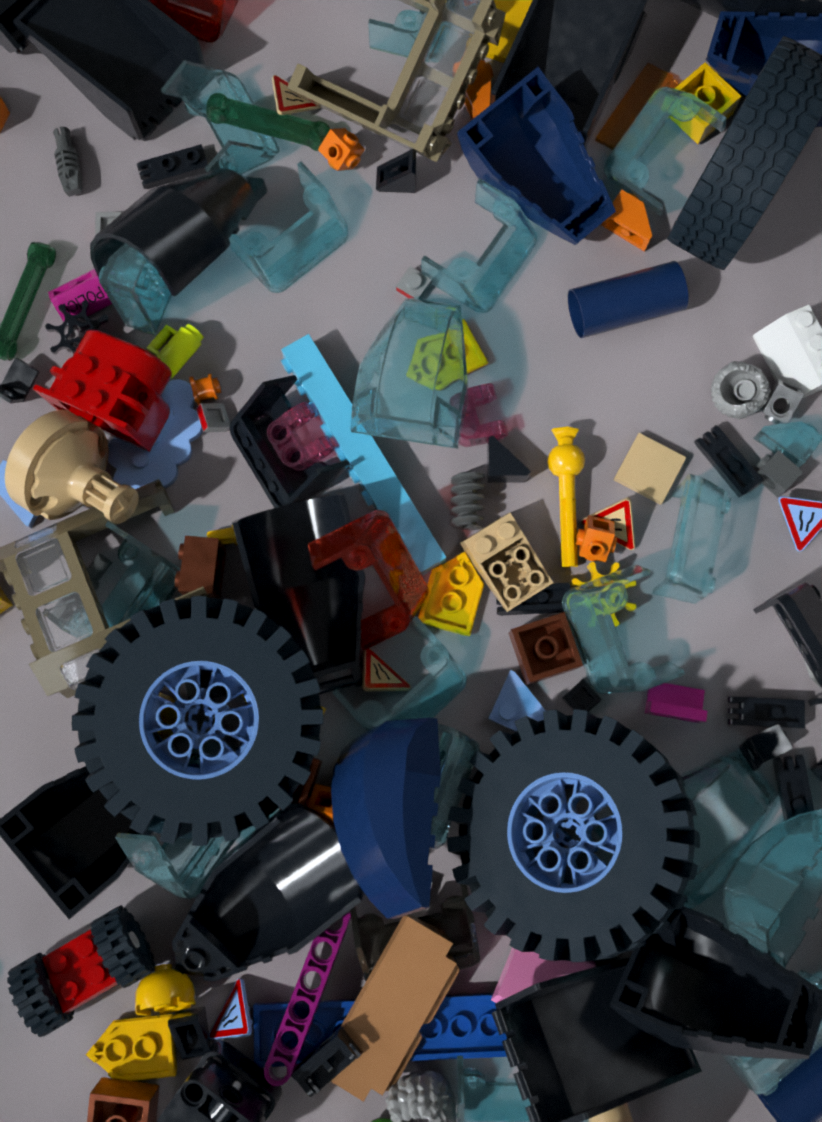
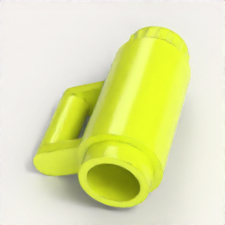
M166 324L146 349L170 368L172 372L170 379H173L202 345L201 341L204 337L190 324L180 327L178 331ZM172 335L173 337L168 341V343H167V344L162 348V350L159 352L158 350L161 348V346H162V345L167 341V339Z

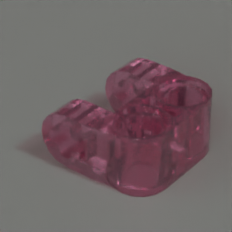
M492 383L474 386L456 392L450 397L448 414L455 438L461 446L471 447L486 444L492 435L497 440L508 436L507 427L503 420L482 425L479 423L475 407L488 404L497 399ZM462 403L466 405L467 409L458 411L454 408V405ZM468 427L474 430L475 433L471 436H465L461 430Z
M308 402L294 406L273 421L267 428L268 439L281 461L296 471L306 469L335 450V446L327 435L305 446L296 432L298 428L308 423L315 416ZM282 429H286V437L283 440H278V433ZM296 451H300L299 460L295 463H292V454Z

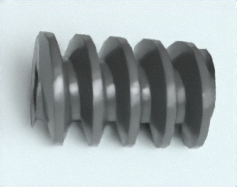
M460 472L451 478V484L454 485L451 488V494L454 497L450 499V504L454 507L450 509V515L455 517L450 520L451 527L459 530H479L483 528L476 525V522L484 520V516L476 514V511L484 510L483 505L477 504L478 500L484 499V495L477 493V490L484 489L485 485L478 483L477 480L485 478V474L480 472Z

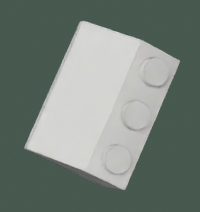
M810 305L785 314L752 336L775 381L779 379L801 389L804 395L802 398L822 390V328Z

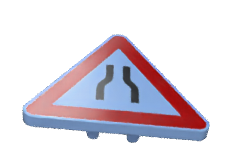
M780 496L778 502L795 549L803 551L822 529V501Z
M238 978L209 1033V1039L220 1040L251 1035V1024L253 1021L250 1019L249 1011L251 1008L248 1006L243 979Z

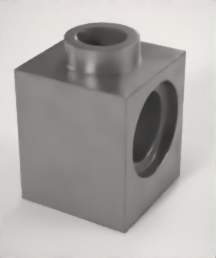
M777 379L769 394V401L762 407V413L766 414L765 418L776 424H779L780 421L788 424L804 396L802 390ZM779 398H785L789 401L788 406L784 409H776L773 404Z

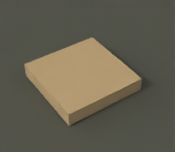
M638 433L613 480L661 505L686 457Z

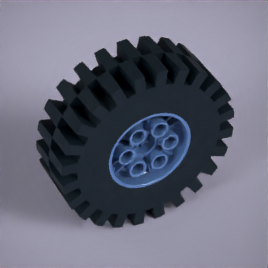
M206 596L166 600L159 603L160 605L149 610H141L129 617L131 620L121 628H115L105 638L107 642L101 650L93 653L85 666L89 670L85 680L78 683L74 697L79 699L78 712L72 715L71 725L72 731H78L80 743L74 748L78 763L85 762L90 774L85 780L91 791L95 792L99 789L108 800L104 807L113 816L121 812L132 820L130 828L136 832L143 834L149 829L161 834L160 841L175 844L178 838L192 839V846L208 845L210 838L224 836L225 842L240 838L242 830L254 826L257 830L269 822V815L278 808L284 810L293 801V793L298 786L306 783L311 773L310 765L314 755H318L321 744L319 734L320 725L323 724V709L320 706L319 684L317 678L313 675L309 660L303 650L298 647L291 638V635L282 626L276 624L261 611L230 599L208 598ZM200 670L213 671L208 689L201 688ZM185 682H190L196 687L197 692L192 699H184L180 695V686ZM217 685L223 686L228 693L227 699L221 703L213 701L210 697L211 689ZM165 686L176 696L177 700L174 703L159 696ZM243 693L248 705L229 709L227 703ZM201 704H204V714L209 716L210 719L205 720L201 726V731H198V721L193 719V714H197ZM166 707L173 708L177 712L178 718L173 724H167L161 719V711ZM189 712L188 720L185 721L186 713ZM234 714L239 718L240 724L235 730H227L223 727L222 718L225 715ZM171 729L173 734L160 742L156 732ZM225 735H230L242 742L233 750L222 738ZM177 736L186 737L190 743L189 749L184 752L176 751L173 747V739ZM209 739L217 740L221 746L219 753L216 755L207 754L203 748L205 741ZM193 748L200 751V764L189 763Z
M574 709L573 715L568 716L558 710L543 711L544 720L536 721L528 716L515 721L518 731L512 735L500 730L489 738L495 746V749L490 754L477 751L472 756L469 762L478 769L473 779L460 776L455 790L466 794L463 807L450 806L448 820L460 825L459 836L447 837L448 852L461 856L462 865L453 868L452 871L456 883L469 885L472 893L465 898L467 905L473 912L485 913L488 920L484 926L494 935L508 936L511 939L509 946L521 952H535L539 954V958L544 960L585 962L616 957L625 951L635 950L646 944L645 940L652 934L661 933L670 924L667 919L674 909H681L686 902L688 896L684 894L688 880H695L698 865L693 863L695 848H700V833L694 829L693 817L697 816L696 808L693 801L686 795L684 780L672 768L664 754L633 729L626 728L611 717L604 715L603 719L597 718L588 711ZM574 788L573 794L567 803L565 789ZM556 798L559 803L558 809L550 814L547 804L551 799ZM586 798L589 802V808L586 813L579 814L577 803L581 799ZM608 805L613 815L597 820L595 815ZM538 811L545 815L543 821L535 818ZM537 824H541L543 835L540 839L535 840L532 835L533 828ZM601 825L604 829V837L599 842H594L591 836L594 827ZM564 828L576 830L575 833L579 835L581 841L571 839V836ZM543 846L538 856L535 857L533 849ZM598 848L613 854L608 865L594 853L598 851ZM554 851L558 856V862L555 867L550 868L547 865L546 858L550 852ZM585 852L589 859L588 865L584 869H579L576 859L580 853ZM566 865H569L571 868L573 884L563 883Z

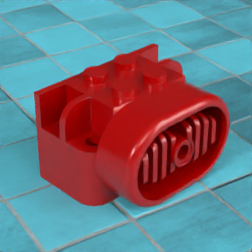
M88 330L74 352L73 357L66 360L62 368L52 366L50 373L55 377V380L50 389L48 390L35 384L33 390L56 410H68L97 425L104 433L150 452L170 414L168 404L161 397L172 376L170 368L161 359L137 345L102 331Z

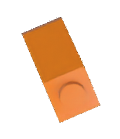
M621 189L613 201L616 212L607 218L601 226L645 252L652 238V232L644 202L640 201L636 195Z

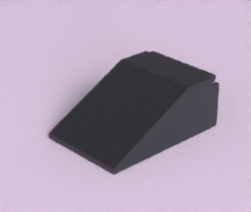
M34 0L13 20L14 25L109 121L133 140L137 138L139 141H145L156 129L152 122L154 121L157 125H160L173 112L169 104L177 108L190 94L186 87L193 91L205 79L203 74L207 72L198 39L148 0Z
M533 0L492 88L490 105L539 67L570 108L575 118L573 122L577 131L581 132L585 142L583 144L586 149L602 115L648 0Z
M630 958L543 981L495 1003L497 1010L492 1012V1016L499 1035L506 1034L507 1039L502 1041L510 1067L517 1066L519 1072L513 1075L522 1101L526 1099L530 1101L531 1105L525 1107L530 1122H582L702 1072L693 1050L672 1046L646 1033L627 1021L611 1007L610 1003Z

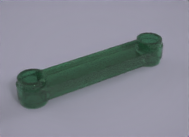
M221 93L210 95L206 104L207 118L215 124L224 123L309 146L315 151H319L320 145L330 130L329 125L325 122H313L288 114L279 115L277 111L230 99Z
M32 242L28 247L27 264L0 325L1 360L11 361L14 359L18 347L16 341L47 268H51L55 262L56 250L48 244Z

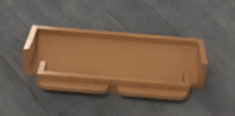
M403 916L341 1025L362 1051V1055L348 1065L331 1082L363 1102L371 1089L383 1096L385 1091H389L390 1087L398 1082L421 1041L420 1028L423 1024H428L433 1020L459 973L456 961L447 954L453 943L443 930L414 916Z

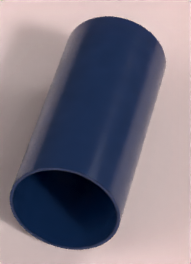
M676 261L579 286L568 291V308L575 332L581 339L686 310L688 306L687 282L682 268Z
M822 1035L815 1040L809 1059H792L755 1090L761 1102L777 1122H820L822 1120Z

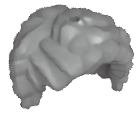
M426 1071L423 1074L419 1072L411 1073L401 1077L397 1083L390 1087L386 1103L387 1110H389L391 1115L390 1119L393 1122L409 1121L411 1118L428 1119L431 1122H457L456 1104L454 1103L455 1096L451 1090L450 1082L442 1074L434 1071Z

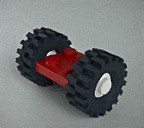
M120 905L95 919L91 923L92 929L47 955H42V953L35 954L11 968L8 972L7 983L11 986L8 989L14 998L12 999L13 1005L17 1006L19 1010L17 1012L20 1018H24V1024L27 1028L31 1027L33 1034H37L38 1037L48 1035L70 1022L74 1018L72 1016L74 1015V1010L117 984L127 988L155 971L154 956L150 951V944L146 941V936L141 931L138 921L134 920V916L131 912H128L126 907L123 908Z

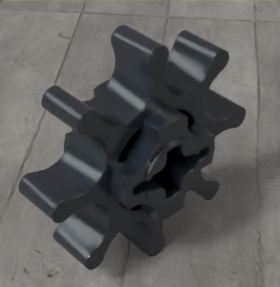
M82 301V310L77 315L69 314L65 306L60 304L58 308L65 316L64 323L59 326L49 323L45 325L48 332H57L61 335L60 343L50 348L52 354L56 355L62 349H68L74 354L77 349L74 346H78L81 342L79 337L74 338L76 336L75 330L79 329L81 332H84V335L88 330H98L102 324L109 321L108 315L103 314L97 320L90 319L87 316L89 308L87 301Z

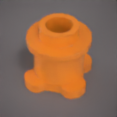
M211 373L208 374V377L197 380L193 376L189 377L193 397L198 406L202 403V400L210 398L217 400L218 393H222L218 377L213 378Z

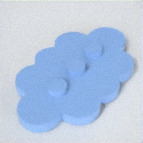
M180 379L171 380L163 391L161 397L168 404L170 414L150 452L118 438H114L109 442L108 462L117 469L113 477L115 482L137 489L158 479L164 488L171 486L176 481L178 466L186 463L191 458V442L196 440L203 431L197 411L193 409L195 400L192 387L188 382Z

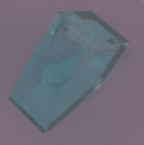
M800 421L764 426L753 439L773 453L779 450L799 468L808 460L819 445L822 435L812 425L804 424Z

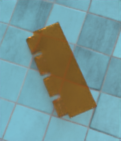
M647 63L598 133L595 141L619 154H622L624 151V153L632 155L641 143L642 138L645 137L654 124L655 119L661 114L668 94L679 85V82L673 79L674 75Z

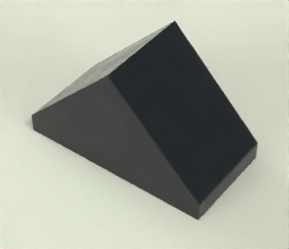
M411 149L377 166V191L415 193L416 150Z
M492 435L487 443V483L526 482L530 477L531 471Z
M205 1006L176 1012L168 1020V1027L182 1060L204 1056L211 1046Z

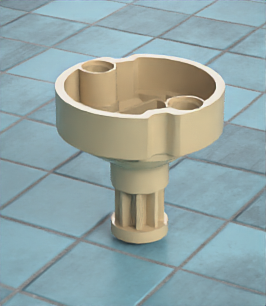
M68 410L49 412L31 423L15 442L6 463L5 486L10 498L33 515H42L48 520L63 518L84 504L87 507H95L103 512L104 516L112 523L120 524L131 517L139 500L138 492L134 488L125 484L120 485L112 480L110 474L105 471L109 448L103 430Z

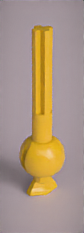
M566 426L551 429L558 441V446H555L549 453L547 463L551 473L559 477L562 567L570 568L578 567L577 545H575L577 536L575 476L580 474L584 468L585 457L581 448L573 445V440L579 429Z

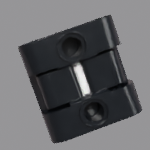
M219 1040L210 1046L156 1122H266L282 1095L281 1086H273L268 1083L264 1076V1070L230 1043ZM213 1056L218 1057L221 1060L222 1064L219 1063L217 1060L213 1059ZM261 1094L267 1095L270 1101L266 1100Z

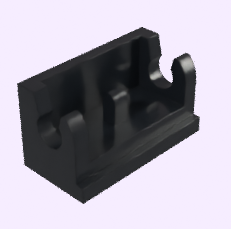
M341 1026L300 1061L294 1068L291 1076L310 1097H313L355 1059H358L362 1055V1051Z

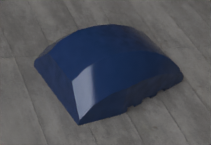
M720 11L706 61L734 90L746 98L783 36L791 38L822 55V13L818 17L807 16V13H795L794 16H780V12H769L768 16L755 15V12ZM822 116L816 127H822Z
M537 67L461 128L457 135L461 149L471 169L483 186L532 222L561 239L576 245L615 213L616 210L603 181L598 178L594 169L596 165L592 156L589 157L583 144L585 142L581 132L577 131L573 122L575 118L570 108L540 68Z
M437 718L385 721L349 743L341 751L333 769L331 787L332 810L340 849L356 882L368 899L387 919H397L427 909L430 904L433 865H428L429 848H435L436 835H431L432 816H437L438 803H434L435 788H440L441 780Z

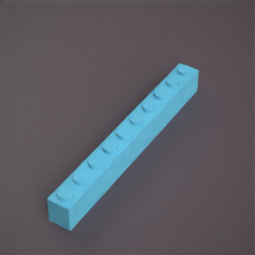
M307 334L282 348L281 351L284 359L280 361L287 374L293 373L298 380L294 383L296 389L301 396L306 394L310 401L307 403L310 412L314 418L320 417L323 422L320 427L326 438H332L337 445L334 447V451L340 461H349L350 469L347 472L354 484L359 482L364 491L361 492V495L368 506L373 504L377 511V514L374 516L382 529L387 527L391 534L388 539L396 552L401 550L405 559L402 562L410 575L415 573L419 579L431 572L435 567L446 563L445 554L310 335Z

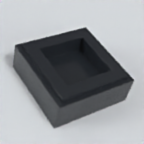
M584 679L562 697L572 710H585L588 712L602 700Z

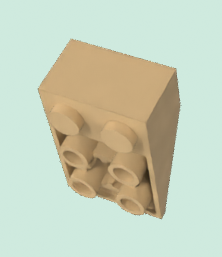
M511 513L503 515L460 542L471 563L506 612L553 584V581Z

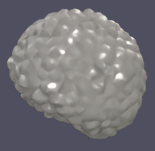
M742 361L730 362L720 369L714 376L710 389L712 392L711 396L713 397L712 402H714L717 410L728 417L739 420L759 411L769 401V394L771 393L769 381H767L762 370Z

